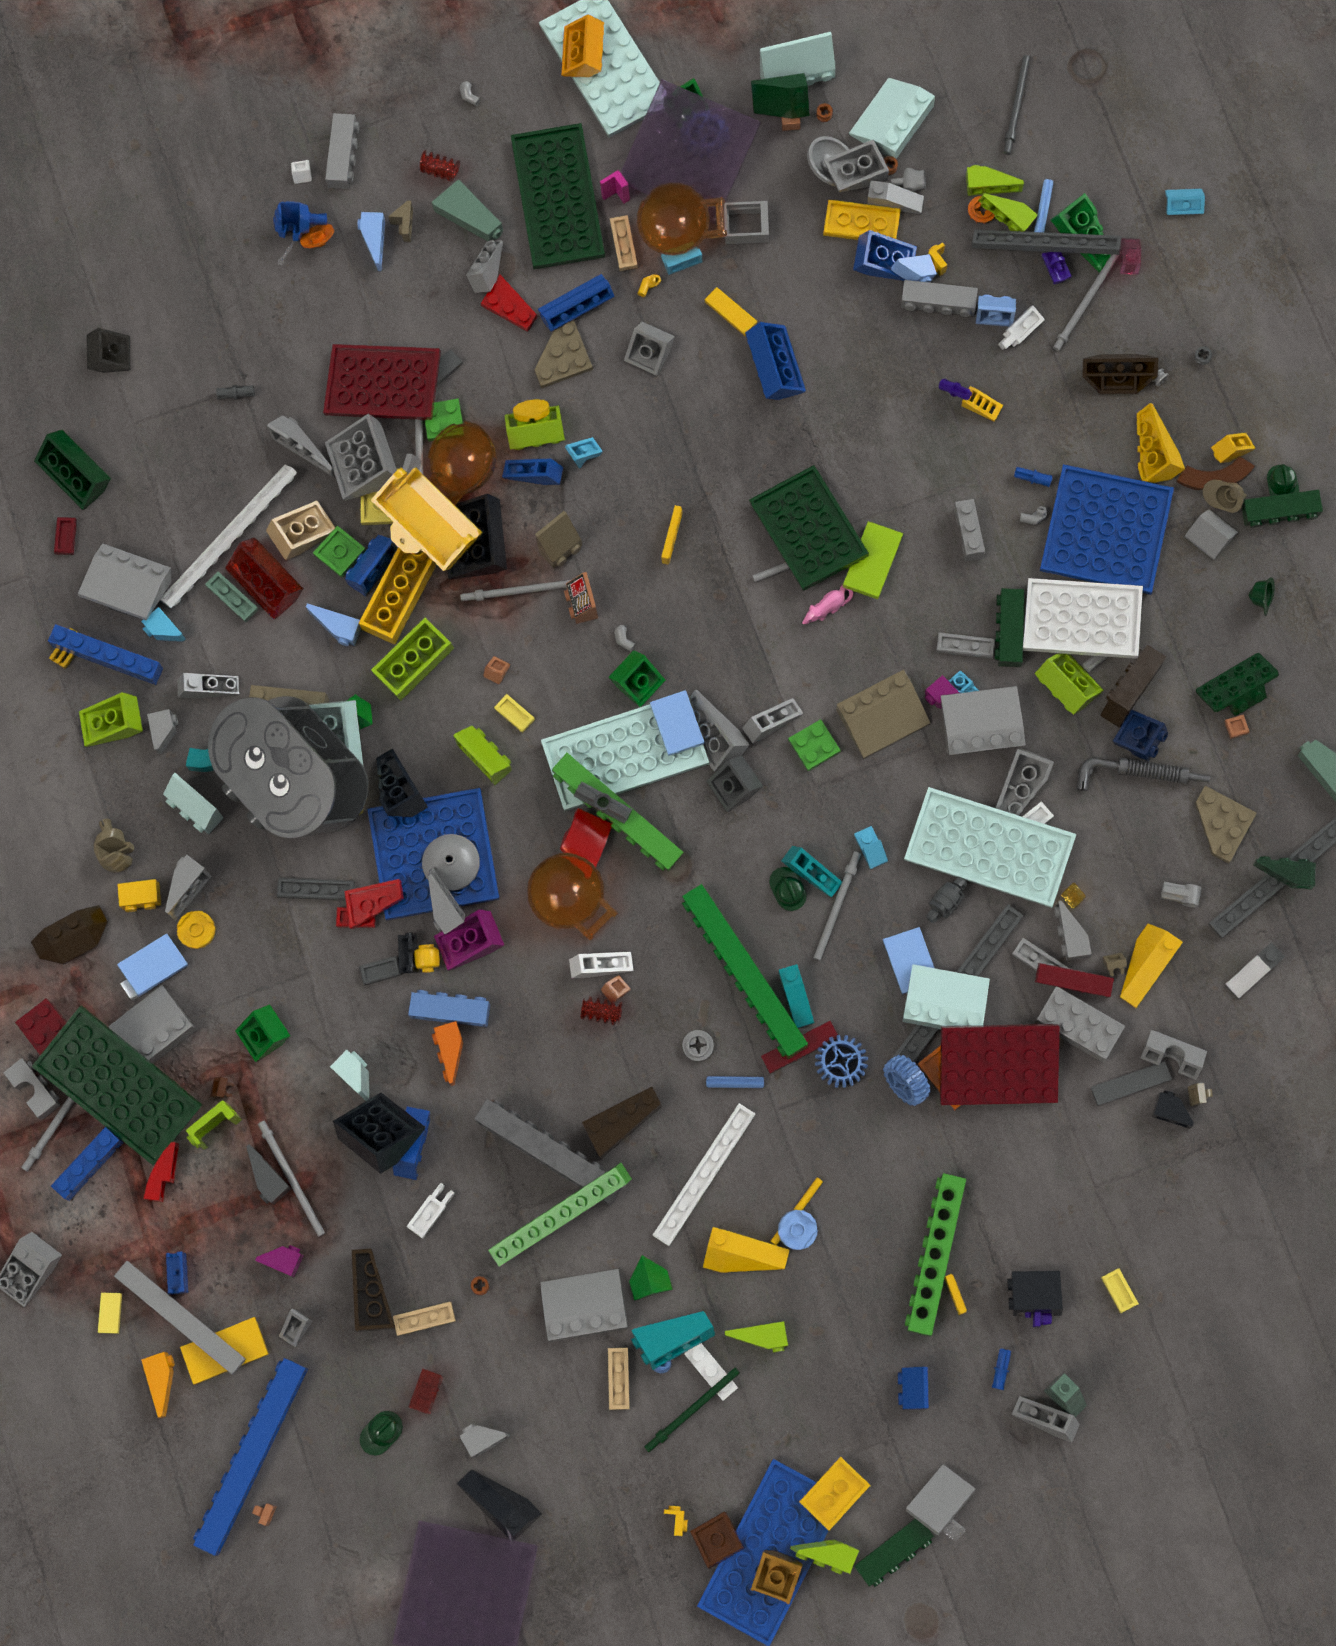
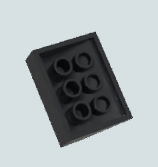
M484 494L454 504L483 533L456 563L447 570L448 579L489 575L507 570L500 499L490 494Z
M383 1093L377 1094L333 1120L338 1140L380 1174L396 1165L425 1130L424 1125Z

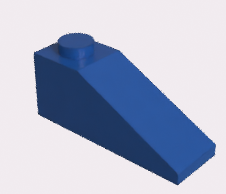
M553 459L506 460L502 478L541 485H560L563 467Z

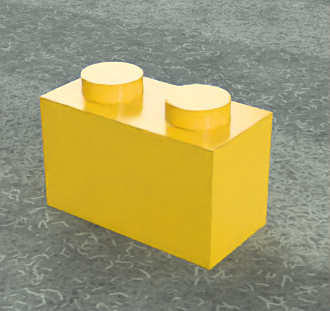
M156 879L117 884L119 907L125 910V912H135L137 908L152 910L156 906H161L160 883Z

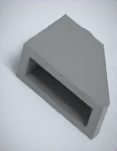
M170 709L147 714L154 750L158 755L163 753L177 732V716Z

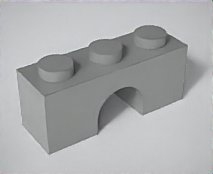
M974 499L955 502L954 512L957 527H960L961 546L964 560L968 562L983 559L985 549Z
M1151 1030L1145 1042L1141 1059L1159 1065L1162 1058H1173L1179 1064L1178 1073L1197 1080L1207 1051Z
M21 1058L3 1073L14 1088L21 1090L26 1085L31 1084L34 1086V1095L26 1103L37 1118L43 1120L61 1106L57 1101L60 1098L54 1090L50 1091L47 1088L48 1082L42 1075H37L36 1069L32 1067V1061H26Z

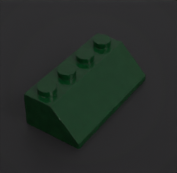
M63 430L46 435L34 460L82 510L86 509L105 492L111 480Z

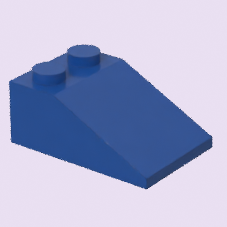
M868 230L858 238L853 270L869 276L904 281L905 279L894 273L891 267L900 258L916 256L917 246Z

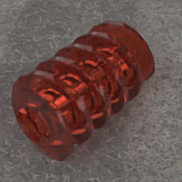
M424 150L420 158V172H427L428 175L433 174L437 178L440 176L443 180L447 178L451 182L458 174L460 160L453 164V158L447 162V156L440 160V154L433 158V152H430L427 156V150Z
M589 996L587 1001H585V998L583 999L581 1020H584L588 1015L589 1021H592L595 1017L596 1022L599 1023L603 1018L604 1024H607L611 1019V1024L615 1025L617 1021L620 1023L623 1004L620 1002L618 1006H615V1000H612L611 1004L608 1005L607 999L600 1004L598 997L595 1002H592V996Z

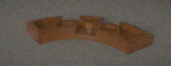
M1240 456L1231 465L1217 471H1200L1187 465L1176 482L1194 490H1203L1204 485L1211 480L1239 483L1251 473L1255 465Z

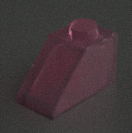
M1122 238L1120 274L1138 275L1141 267L1140 239Z

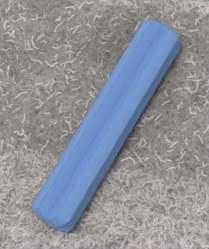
M708 1076L706 1078V1086L708 1088H763L764 1078Z

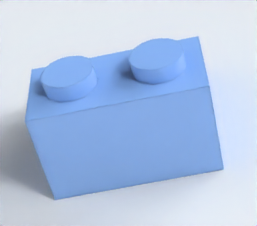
M992 295L979 296L976 324L1009 327L1014 322L1016 299H1011L1008 296L1001 298L993 297Z

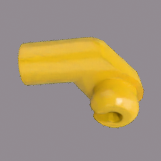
M654 274L643 278L637 294L641 297H646L648 289L660 284L661 277Z

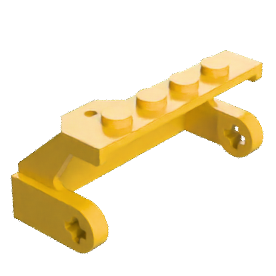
M403 468L398 469L371 499L394 522L390 526L391 540L404 553L423 551L443 571L449 570L483 533L417 468H413L409 474Z

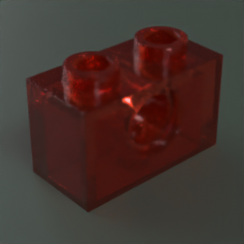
M422 1368L408 1407L430 1415L444 1376Z

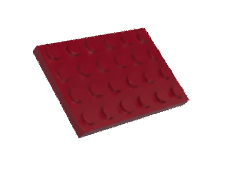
M333 344L324 402V415L364 417L370 414L374 418L432 420L441 356L440 348Z
M1058 1024L941 1026L940 1104L1058 1103L1060 1026Z

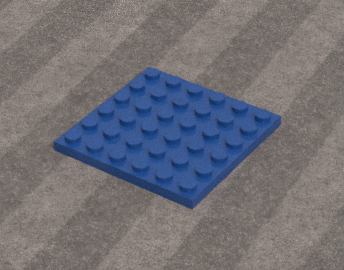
M1063 464L1040 571L1093 583L1143 586L1142 593L1151 595L1174 488Z
M480 788L423 798L428 808L413 817L388 816L382 806L367 809L379 883L400 879L402 883L404 899L384 911L386 921L433 912L429 881L423 872L422 858L427 846L434 839L447 834L460 835L470 840L476 847L480 858V867L475 879L463 889L450 891L459 906L500 899ZM448 857L446 862H452L453 858Z

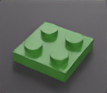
M459 399L434 403L432 420H425L428 441L465 435Z
M337 526L313 554L342 578L356 563L359 555L365 553L366 549Z
M821 719L788 738L807 771L841 753V750Z

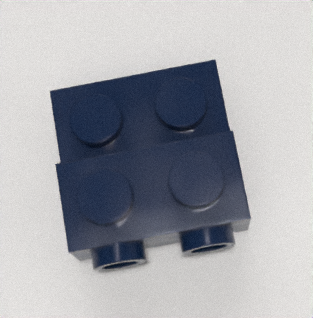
M1131 710L1113 739V743L1131 751L1132 755L1149 762L1151 757L1155 758L1159 751L1158 745L1160 742H1165L1168 732L1165 723Z

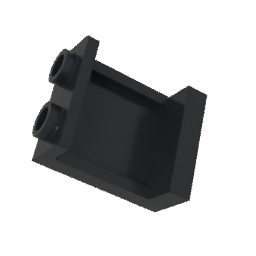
M1012 1271L1011 1278L1007 1279V1288L1012 1293V1298H1008L1009 1310H1013V1316H1017L1019 1312H1053V1316L1062 1315L1060 1271Z

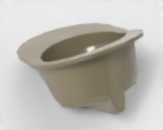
M1211 480L1203 488L1204 499L1210 506L1231 513L1238 512L1241 509L1243 500L1247 496L1243 488L1234 482L1228 483L1221 480Z

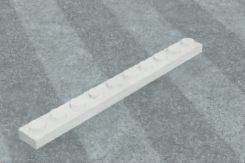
M284 465L167 590L160 600L170 608L177 605L181 597L193 588V584L206 574V570L218 561L219 556L231 547V543L243 534L244 529L256 520V516L261 511H264L269 506V502L281 493L282 488L292 482L297 472L292 467Z

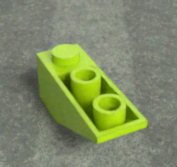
M986 193L978 199L981 206L985 210L991 211L999 222H1003L1008 226L1010 231L1025 232L1037 217V214L1022 202Z
M837 1540L820 1541L790 1547L791 1550L796 1552V1557L807 1561V1558L814 1559V1564L823 1568L825 1564L831 1566V1571L841 1575L843 1571L851 1573L859 1552L856 1548Z

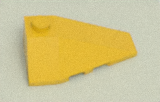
M1152 403L1148 404L1137 413V435L1140 436V446H1137V450L1140 453L1138 470L1142 481L1157 483L1171 480L1185 470L1181 455Z
M1147 924L1136 939L1120 998L1134 1008H1137L1183 942L1168 931Z
M713 1227L703 1268L721 1273L785 1269L790 1250Z

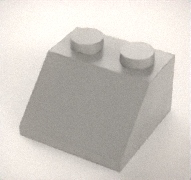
M641 322L634 328L624 361L657 376L670 353L675 336Z
M473 1424L462 1430L463 1434L460 1435L472 1458L480 1456L510 1437L508 1433Z

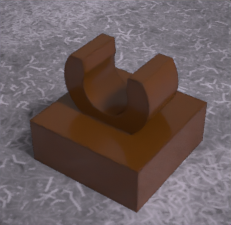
M215 1077L210 1097H231L232 1094L226 1092V1087H234V1083L227 1082L228 1078Z

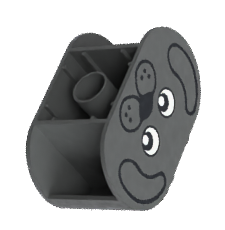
M291 696L276 697L269 701L262 698L249 697L231 703L216 717L208 739V753L212 767L224 782L222 786L223 792L233 801H241L248 808L247 818L255 827L261 830L266 829L280 837L298 838L340 831L349 826L359 816L368 795L366 771L355 755L306 702Z

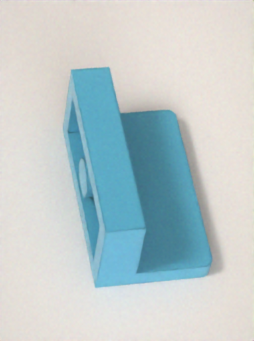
M1202 189L1165 190L1167 215L1204 214L1205 195Z
M694 242L661 255L668 275L702 263V253L700 249H697Z

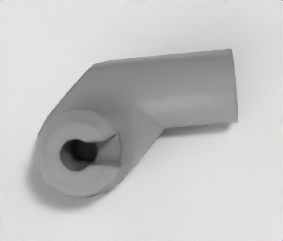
M468 81L462 82L459 88L462 99L478 106L480 98L472 94L471 83Z
M1040 506L1031 515L1021 513L1019 522L1036 525L1046 518L1047 510L1045 507Z
M619 625L614 630L616 643L632 652L635 643L627 639V628L624 625Z

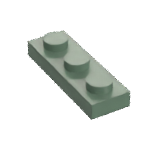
M219 572L205 584L210 591L245 623L259 610L256 605Z

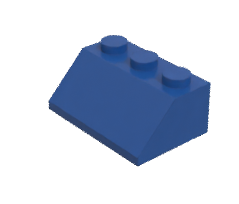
M377 535L375 539L373 538L369 542L365 553L359 555L356 565L346 573L345 580L347 584L364 596H367L388 568L397 550L396 544L391 538Z

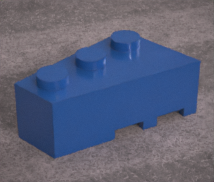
M406 1107V1112L424 1125L425 1130L400 1161L393 1166L394 1176L417 1180L418 1174L416 1169L418 1162H421L422 1159L420 1154L427 1137L430 1111Z

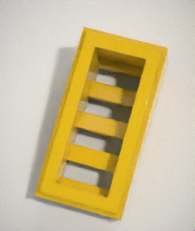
M970 386L969 389L975 398L973 402L963 399L961 406L995 422L1003 405ZM978 400H981L980 405L977 406L976 404ZM985 403H988L986 410L982 409ZM992 406H994L995 409L993 413L990 414L989 411L992 408Z

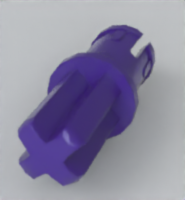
M945 378L939 382V389L950 393L953 397L958 396L969 400L972 396L970 389L962 387L958 382L953 383Z

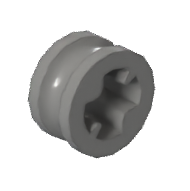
M1161 368L1158 370V377L1152 380V382H1156L1158 387L1168 378L1169 374L1164 373V369Z

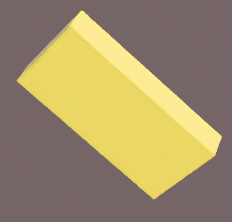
M508 694L494 707L499 714L521 733L535 720L530 713Z
M1119 1268L1101 1277L1120 1314L1139 1304Z
M101 1293L98 1333L119 1334L121 1293Z

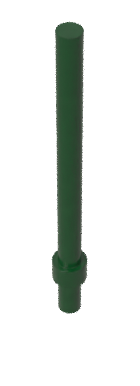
M734 1367L665 1429H660L655 1434V1437L644 1446L645 1449L651 1452L657 1445L663 1444L669 1439L668 1436L737 1377L740 1371Z

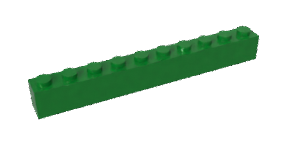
M700 884L683 895L684 902L681 904L685 911L692 913L694 916L692 919L693 923L698 929L701 927L704 931L703 938L708 945H713L715 948L713 953L718 960H723L725 963L724 969L729 977L733 975L736 982L734 984L738 991H743L747 996L745 998L746 1003L750 1008L754 1007L757 1012L756 1018L761 1025L765 1024L768 1028L766 1033L772 1041L776 1040L778 1043L777 1050L781 1056H786L790 1059L808 1047L807 1041L704 886Z

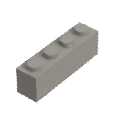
M333 113L325 177L328 188L349 189L350 182H353L354 173L352 166H355L356 162L354 149H357L358 145L356 133H359L360 128L355 115Z
M904 280L901 308H905L908 311L916 309L927 313L941 312L945 315L960 314L963 317L974 316L978 288Z

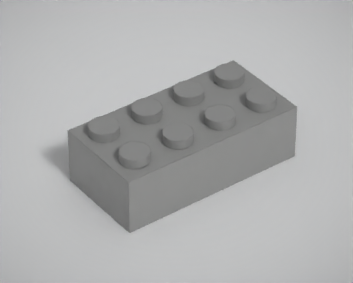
M1057 986L1035 1024H1058L1060 1026L1059 1038L1102 1063L1107 1059L1125 1025Z

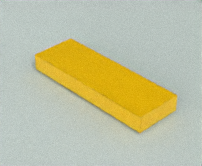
M718 287L704 299L707 305L744 336H746V331L757 324V320Z
M675 505L661 556L663 564H669L683 514L681 506Z

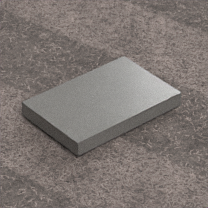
M942 1465L907 1506L906 1512L939 1536L975 1493L976 1489L945 1465Z

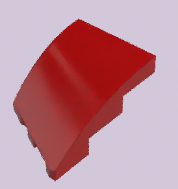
M578 808L575 811L571 827L564 834L560 850L571 859L575 866L578 865L586 873L585 876L590 879L605 847L612 823Z

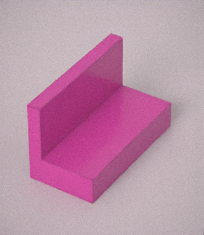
M619 170L600 181L603 200L617 193L624 204L630 200L628 183Z

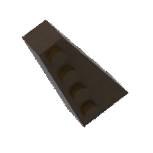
M650 1087L583 1121L582 1124L602 1160L621 1141L657 1112L662 1105L653 1087Z

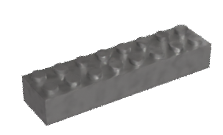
M486 1099L474 1118L480 1126L580 1188L605 1173L603 1166L595 1161L592 1164L589 1163L584 1154L579 1151L573 1153L570 1151L569 1145L561 1140L557 1143L554 1141L553 1135L545 1130L542 1132L538 1131L534 1123L527 1119L525 1122L522 1121L520 1115L510 1109L507 1112L504 1110L503 1104L495 1099L492 1102ZM622 1187L601 1201L611 1206Z

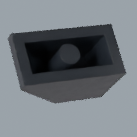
M1160 1092L1157 1096L1152 1118L1188 1129L1192 1128L1194 1122L1181 1099L1175 1097L1176 1094L1173 1092Z

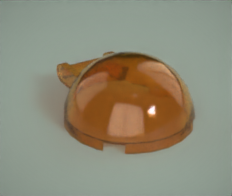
M670 182L652 189L646 199L640 203L637 212L638 231L643 241L652 250L667 256L687 254L698 247L706 238L727 236L723 213L725 199H703L693 187L682 183ZM707 206H716L717 230L708 231L710 216Z
M464 421L463 424L456 425L453 423L436 436L431 444L427 458L430 459L432 475L428 480L434 486L438 484L441 489L451 494L448 499L454 505L458 503L463 495L481 489L490 480L496 468L497 454L492 438L482 427L472 422Z
M559 853L546 858L537 865L528 881L527 892L530 907L537 918L548 926L557 929L576 927L591 941L594 938L593 935L612 916L615 917L618 914L604 899V883L600 872L591 862L579 855ZM602 905L607 911L587 930L582 924L592 918Z

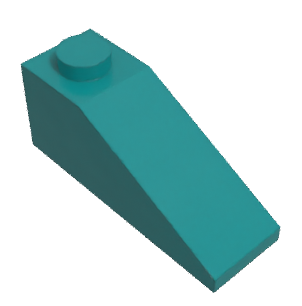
M792 846L781 860L793 872L829 897H832L842 884L840 879L802 847Z
M798 965L779 969L778 974L797 1028L814 1024Z

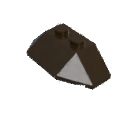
M1099 354L1083 358L1082 377L1099 394H1137L1158 377V357L1140 354Z
M100 905L77 910L42 929L31 941V944L39 959L64 965L99 945L108 920Z

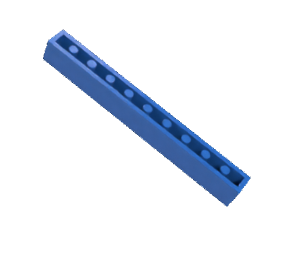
M286 1358L278 1362L275 1368V1372H277L274 1380L270 1379L266 1387L268 1392L265 1398L262 1397L257 1405L259 1411L256 1417L253 1416L248 1424L250 1429L247 1435L244 1434L240 1440L239 1446L241 1448L238 1454L235 1453L230 1461L232 1466L229 1472H225L222 1477L221 1483L223 1485L220 1491H216L212 1498V1508L206 1511L202 1519L204 1524L201 1529L198 1528L194 1535V1546L214 1556L220 1554L305 1378L308 1368Z

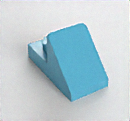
M593 437L565 446L578 468H581L586 460L598 457L603 452Z
M872 826L854 834L870 869L888 862L882 842L878 840Z

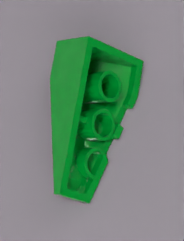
M1085 193L1050 219L1060 233L1104 235L1102 224L1100 225L1097 217L1096 207ZM1080 253L1099 273L1111 256L1110 254Z

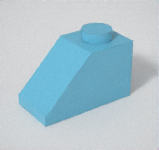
M159 607L151 613L147 621L144 619L141 621L145 626L143 630L149 637L153 635L156 640L183 642L185 640L183 634Z

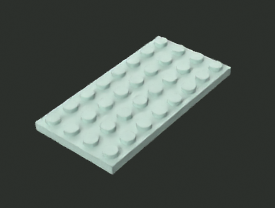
M580 0L540 21L539 25L562 61L564 26L587 14L604 22L601 72L591 77H572L610 138L664 109L663 97L667 93L608 0Z
M650 704L541 740L552 776L554 775L552 772L553 767L567 752L616 795L709 765L703 745L668 756ZM553 777L564 812L585 805L567 789L569 786L565 782L559 783Z
M928 787L904 860L1052 908L1076 834Z

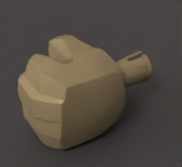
M102 819L103 823L102 821L99 822L102 832L96 836L94 841L95 855L105 870L113 873L125 871L132 865L133 861L130 856L125 854L133 852L134 845L130 842H125L124 833L117 828H113L110 819Z

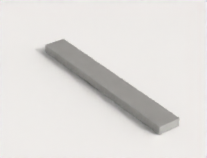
M126 1261L114 1275V1277L232 1375L245 1362L246 1358L130 1262Z

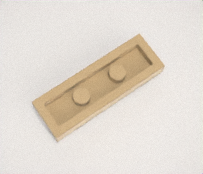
M628 215L610 218L619 270L624 271L638 268Z
M452 1302L393 1316L397 1336L456 1322Z
M608 1348L609 1410L630 1409L628 1348Z

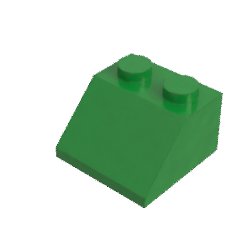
M635 650L608 677L622 693L639 707L665 681L664 677L647 657Z
M270 1004L252 1011L235 1030L255 1062H258L282 1046L290 1037L287 1029Z

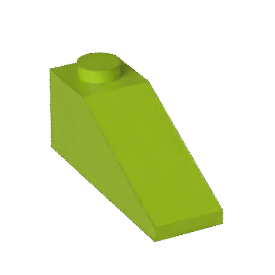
M973 165L967 167L966 183L968 196L983 195L984 193L1022 192L1024 181L986 166Z
M784 1321L725 1331L726 1337L767 1350L772 1349L773 1353L785 1351L784 1347H788Z

